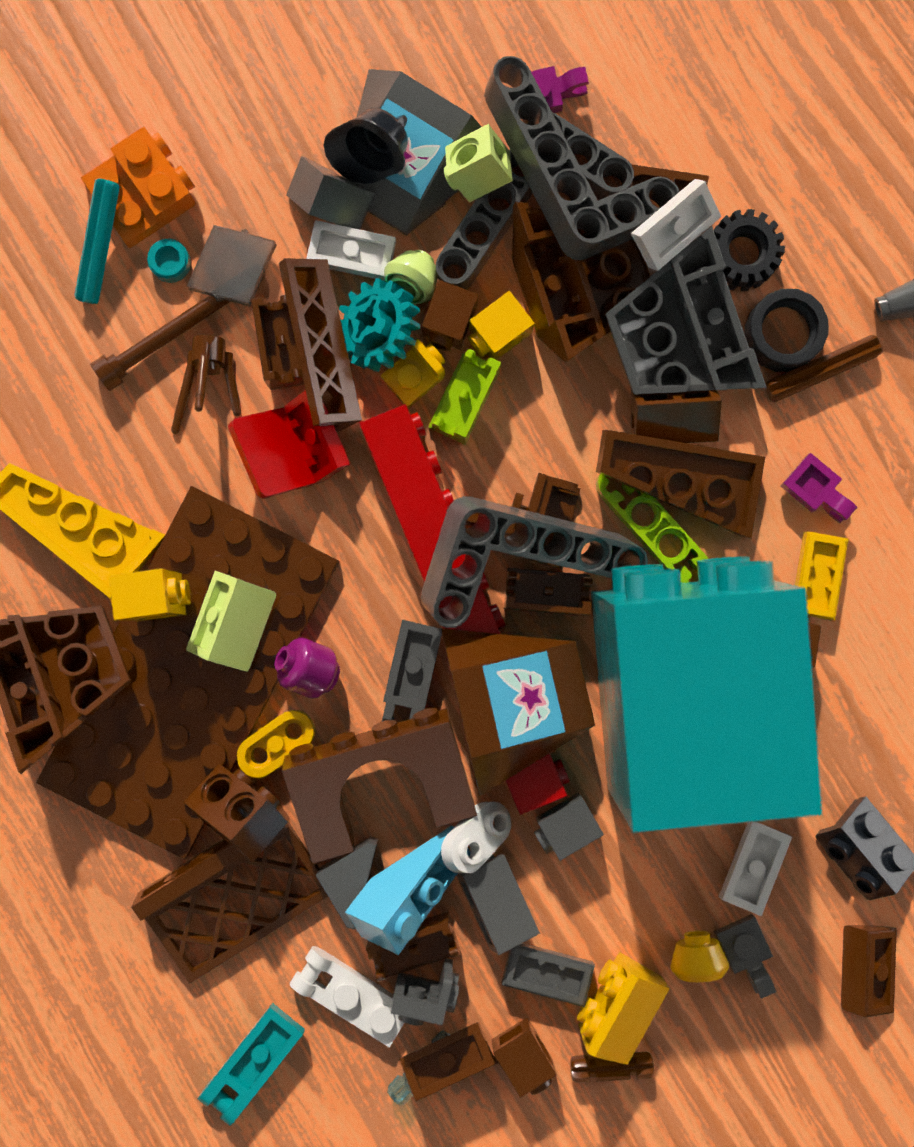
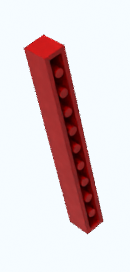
M406 404L359 422L425 582L446 512L454 499L449 488L441 491L436 475L441 474L442 470L434 451L426 453L420 440L421 437L427 434L418 412L410 415ZM465 555L458 556L454 560L452 569L459 567L464 562ZM484 572L467 620L460 626L454 628L442 626L443 629L500 634L499 629L506 627L497 604L489 606L483 593L484 590L490 588ZM452 596L444 598L439 608L446 607L451 602ZM550 753L506 780L519 815L566 797L567 794L563 785L570 782L561 759L553 761Z

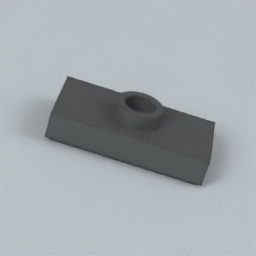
M521 943L509 950L502 977V985L585 1007L595 964L593 961Z

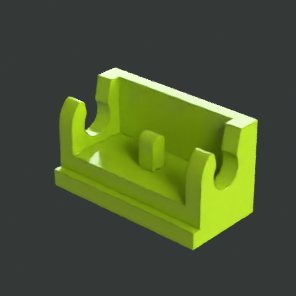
M467 349L466 353L462 354L428 428L466 445L501 367L500 361L491 357L487 361L477 357L475 355L476 352L472 349Z

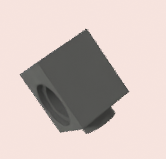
M579 793L574 794L535 817L541 827L534 831L538 841L546 854L554 850L560 861L604 835Z

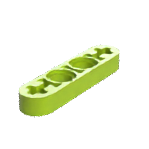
M602 474L597 477L596 490L600 498L659 564H663L664 569H675L673 565L684 560L689 552L694 555V558L687 562L695 570H698V560L709 559L656 498L636 490L640 496L632 499L623 510L618 505V503L625 500L622 494L617 490L609 493L605 488L609 484V480ZM621 485L628 496L634 491L629 486ZM643 503L652 508L654 519L649 526H639L633 521L631 513L635 505ZM666 534L675 535L681 542V551L675 557H666L659 549L660 539ZM685 565L680 567L681 583L689 582L692 577V573Z

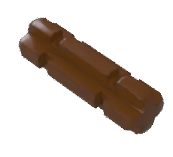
M634 1052L628 1065L596 1057L588 1059L587 1055L571 1057L570 1072L572 1080L576 1083L590 1082V1078L594 1077L596 1082L630 1080L631 1075H636V1079H650L654 1075V1062L649 1052Z

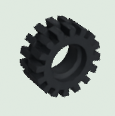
M747 209L744 215H741V210L734 211L730 217L726 215L721 219L718 226L714 229L726 266L723 268L727 283H729V290L734 291L737 286L741 287V292L748 291L752 286L756 289L770 278L782 262L780 258L785 253V246H780V243L784 240L783 233H775V229L779 225L775 220L770 224L766 223L765 219L768 215L761 212L759 217H755V210ZM738 237H747L753 240L759 249L757 261L750 265H741L735 262L729 252L730 242Z

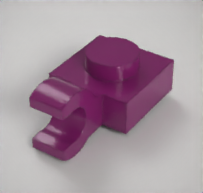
M555 66L531 71L553 113L563 111L562 99L588 94L586 85H589L586 67L571 69L560 77L556 75Z
M812 453L806 455L780 485L781 488L811 513L822 505L827 514L838 523H841L843 520L846 521L858 508L851 500L835 489L842 481V478Z

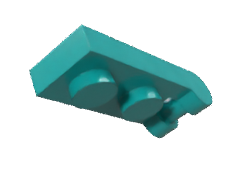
M272 1002L216 1075L205 1086L197 1100L206 1107L211 1104L222 1113L220 1119L231 1126L302 1037L305 1029ZM227 1084L238 1094L231 1098L222 1088Z

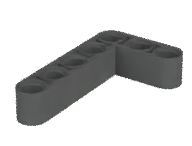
M506 56L497 61L485 88L484 97L553 234L568 257L574 260L588 259L634 239L631 233L679 193L677 185L672 180L659 176L598 201L527 64L514 56ZM503 83L509 84L512 88L503 85ZM521 119L527 120L531 125L525 124ZM539 155L545 156L551 163L543 161ZM558 192L566 194L571 201L563 199ZM650 200L655 201L660 208L654 206ZM614 214L622 217L625 223L618 221ZM577 229L587 232L590 239L581 236Z
M553 113L573 154L583 155L587 159L588 163L579 166L598 201L630 188L634 178V170L626 158ZM509 150L512 170L518 166V163L511 150ZM539 155L543 161L551 163L548 158ZM512 171L511 182L475 200L437 258V283L441 280L466 290L470 288L512 225L514 203H526L532 195V191L524 176H518ZM615 176L621 181L622 186L610 187L604 182L603 178ZM496 198H502L510 206L505 210H495L489 203ZM479 231L484 233L488 240L480 245L470 243L466 237L472 232ZM450 265H459L465 270V274L458 279H451L444 274V270Z
M463 496L454 500L446 512L422 588L421 601L422 605L441 626L446 628L460 626L467 620L471 612L491 550L612 578V568L647 565V553L643 548L618 533L471 496ZM478 513L476 523L472 527L465 528L467 519L472 514ZM517 523L514 533L505 538L507 528L511 524ZM554 532L551 542L543 546L546 537ZM590 542L588 550L581 554L583 547ZM625 552L623 559L618 562L620 555ZM465 555L464 562L459 567L452 569L454 560L458 556ZM452 596L451 602L446 607L439 608L444 598Z

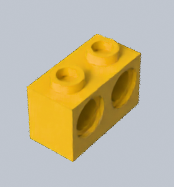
M161 568L108 576L114 620L138 622L187 615L186 605L191 604V591L187 579L182 580V573Z

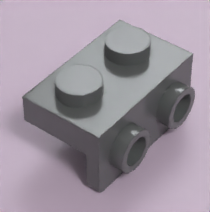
M444 959L439 981L405 973L398 974L390 1013L398 1015L400 1021L410 1025L420 1026L425 1021L443 1026L446 1011L454 1013L459 992V985H457L459 974L453 973V959Z

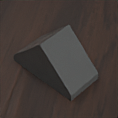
M301 156L286 195L309 215L337 225L361 229L375 193Z
M371 836L354 846V852L338 856L321 866L316 874L346 927L354 930L356 928L345 911L368 883L378 838Z

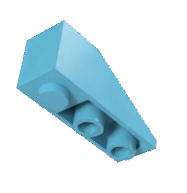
M453 826L442 831L368 881L345 911L362 938L399 955L408 941L415 936L421 923L440 901L443 893L458 874L450 871L445 866L441 855L443 840L454 828ZM467 848L468 857L470 856L469 848Z

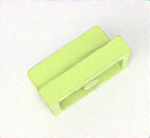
M214 571L186 651L207 661L248 671L275 601L276 593L227 574Z

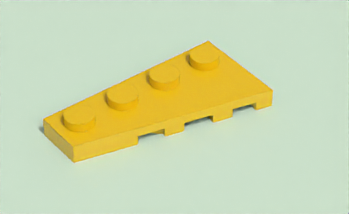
M11 463L0 472V511L109 599H111L108 576L138 572L158 550L165 534L144 527L126 516L105 509L87 498L66 491L58 485Z

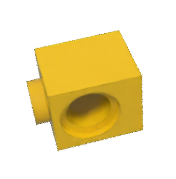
M509 290L469 320V331L471 334L468 336V340L481 357L487 354L489 358L498 360L530 336L535 323Z

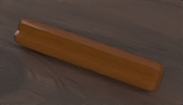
M869 335L766 382V393L772 402L780 401L876 358L883 352L882 345L876 335Z

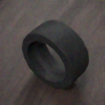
M780 289L767 294L750 312L744 326V335L749 348L754 349L757 361L761 366L775 372H789L807 364L823 349L829 335L828 317L822 304L811 294L799 289ZM780 307H788L797 311L806 320L809 327V338L806 345L800 351L793 354H782L775 351L766 343L762 333V324L765 317L772 310Z

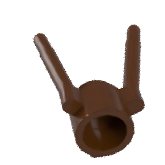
M197 335L193 337L192 351H188L187 367L171 427L173 434H177L180 430L195 372L198 373L195 394V410L197 412L203 410L207 375L220 374V368H224L233 414L235 416L241 414L233 371V353L225 352V339L214 335Z

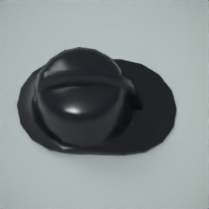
M380 108L367 109L355 119L333 128L325 136L323 144L325 156L338 173L353 182L362 184L374 183L397 174L403 170L405 164L404 153L407 149L408 136L404 128L407 123V117L405 115L395 117Z

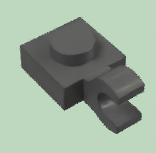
M751 914L714 931L734 974L745 970L755 993H758L761 999L777 992L762 961L773 957L755 916Z

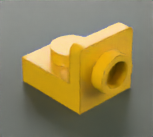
M419 339L415 340V345H411L412 349L406 353L407 357L405 359L400 358L393 368L386 370L381 375L384 383L403 404H406L408 409L445 378V370L442 367L445 363L443 356L431 343L425 347Z

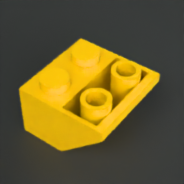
M619 952L614 962L608 960L603 966L598 977V983L601 985L593 999L587 997L585 1007L581 1006L578 1012L577 1020L579 1021L578 1027L588 1054L596 1058L628 1065L670 988L662 976Z

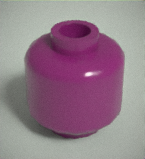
M301 637L293 640L287 646L282 647L275 658L274 665L277 670L280 686L304 697L318 698L324 693L331 691L338 681L340 666L337 663L334 651L307 638Z

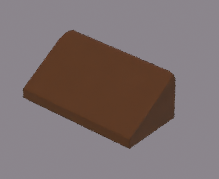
M869 925L844 926L841 1007L843 1010L862 1017L894 1013L896 928Z

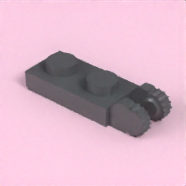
M402 620L383 702H386L382 721L395 719L393 715L396 705L412 708L409 719H412L413 715L418 711L425 709L442 636L441 628Z

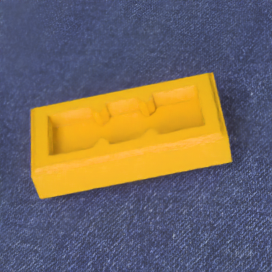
M809 531L803 532L795 585L806 588L808 617L835 621L848 538Z

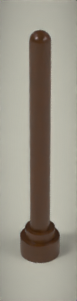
M258 265L253 266L117 357L114 354L109 357L102 355L90 363L92 369L109 391L124 383L122 378L128 375L126 370L263 281L266 276L264 268Z

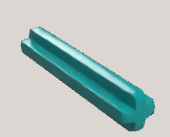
M99 178L94 182L74 293L76 300L89 304H97L99 302L120 189L119 184Z

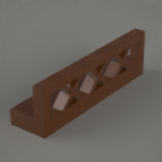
M284 258L279 262V268L313 427L334 425L336 431H341L361 421L362 418L328 260ZM323 402L327 407L329 414H325Z

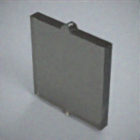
M214 225L187 284L188 289L213 296L217 302H221L224 299L251 307V299L256 295L277 246L276 242L251 235L246 229L239 232Z

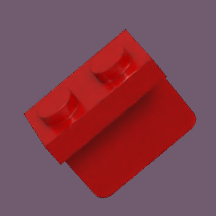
M306 390L282 408L238 417L228 425L229 432L257 496L262 499L322 483L350 465L334 425L313 427ZM323 402L325 414H329L328 409Z

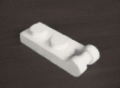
M312 946L305 957L307 963L302 972L297 971L290 981L291 988L302 996L312 998L387 1047H390L404 1025V1022L398 1019V1015L390 1013L393 994L321 948ZM321 971L327 972L332 976L327 986L316 981Z

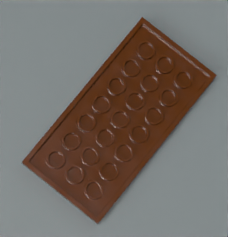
M191 486L147 569L162 568L182 573V580L187 579L191 591V604L186 605L187 615L138 622L120 621L114 632V637L131 683L54 747L36 783L185 860L189 856L205 823L184 801L218 764L232 772L237 763L239 746L250 737L278 683L277 670L274 665L277 653L282 647L287 646L293 640L301 638L340 561ZM214 571L227 574L276 593L275 601L248 671L207 661L186 651Z

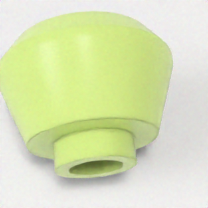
M407 250L385 266V282L388 283L391 280L414 296L412 304H422L432 300L437 284V273L434 260L428 253L422 250Z

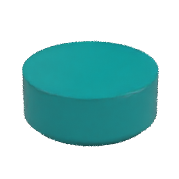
M174 239L157 241L151 246L147 255L150 270L163 282L174 283L182 280L188 274L191 267V258L188 251L179 241Z

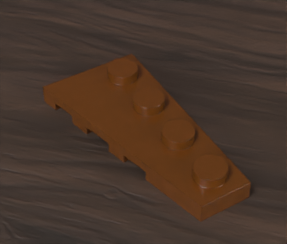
M602 430L596 467L597 473L741 537L752 539L765 457L612 430Z

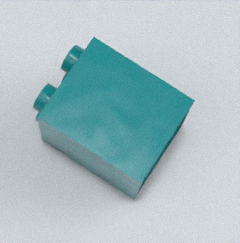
M745 556L698 560V582L681 583L680 569H664L663 564L612 568L613 589L591 591L607 788L632 832L822 815L806 588L775 581L773 561H750V557Z

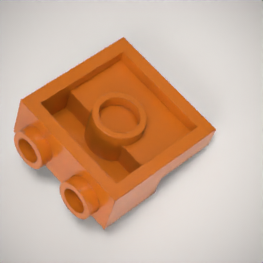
M144 126L111 147L110 150L114 156L81 177V180L91 194L93 193L96 179H106L119 184L120 189L113 227L129 249L197 205L189 192L195 185L183 167L180 165L173 169L166 159L172 155V152L161 135L157 132L151 136Z

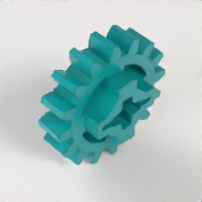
M375 278L373 286L362 282L359 295L352 291L349 292L350 305H340L339 310L345 314L344 319L341 320L348 357L351 359V363L363 369L367 367L375 372H379L381 365L391 369L394 367L393 357L398 356L405 359L407 357L403 349L405 345L416 344V341L410 335L411 331L420 329L421 324L412 320V317L416 316L420 309L411 303L414 296L391 280L386 283L380 278Z

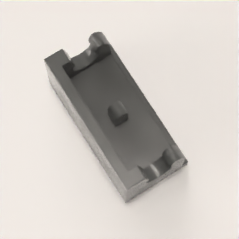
M493 854L477 871L473 873H458L456 875L488 947L493 952L500 955L540 934L505 855L501 854L495 857Z

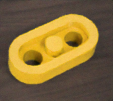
M290 710L276 717L241 743L237 751V762L240 769L246 775L254 778L265 777L283 765L284 756L288 755L293 748L312 743L315 736L313 720L308 714L299 710ZM291 723H296L301 727L302 734L299 738L289 736L287 729ZM258 747L265 749L268 755L267 760L263 763L256 761L254 758V750Z

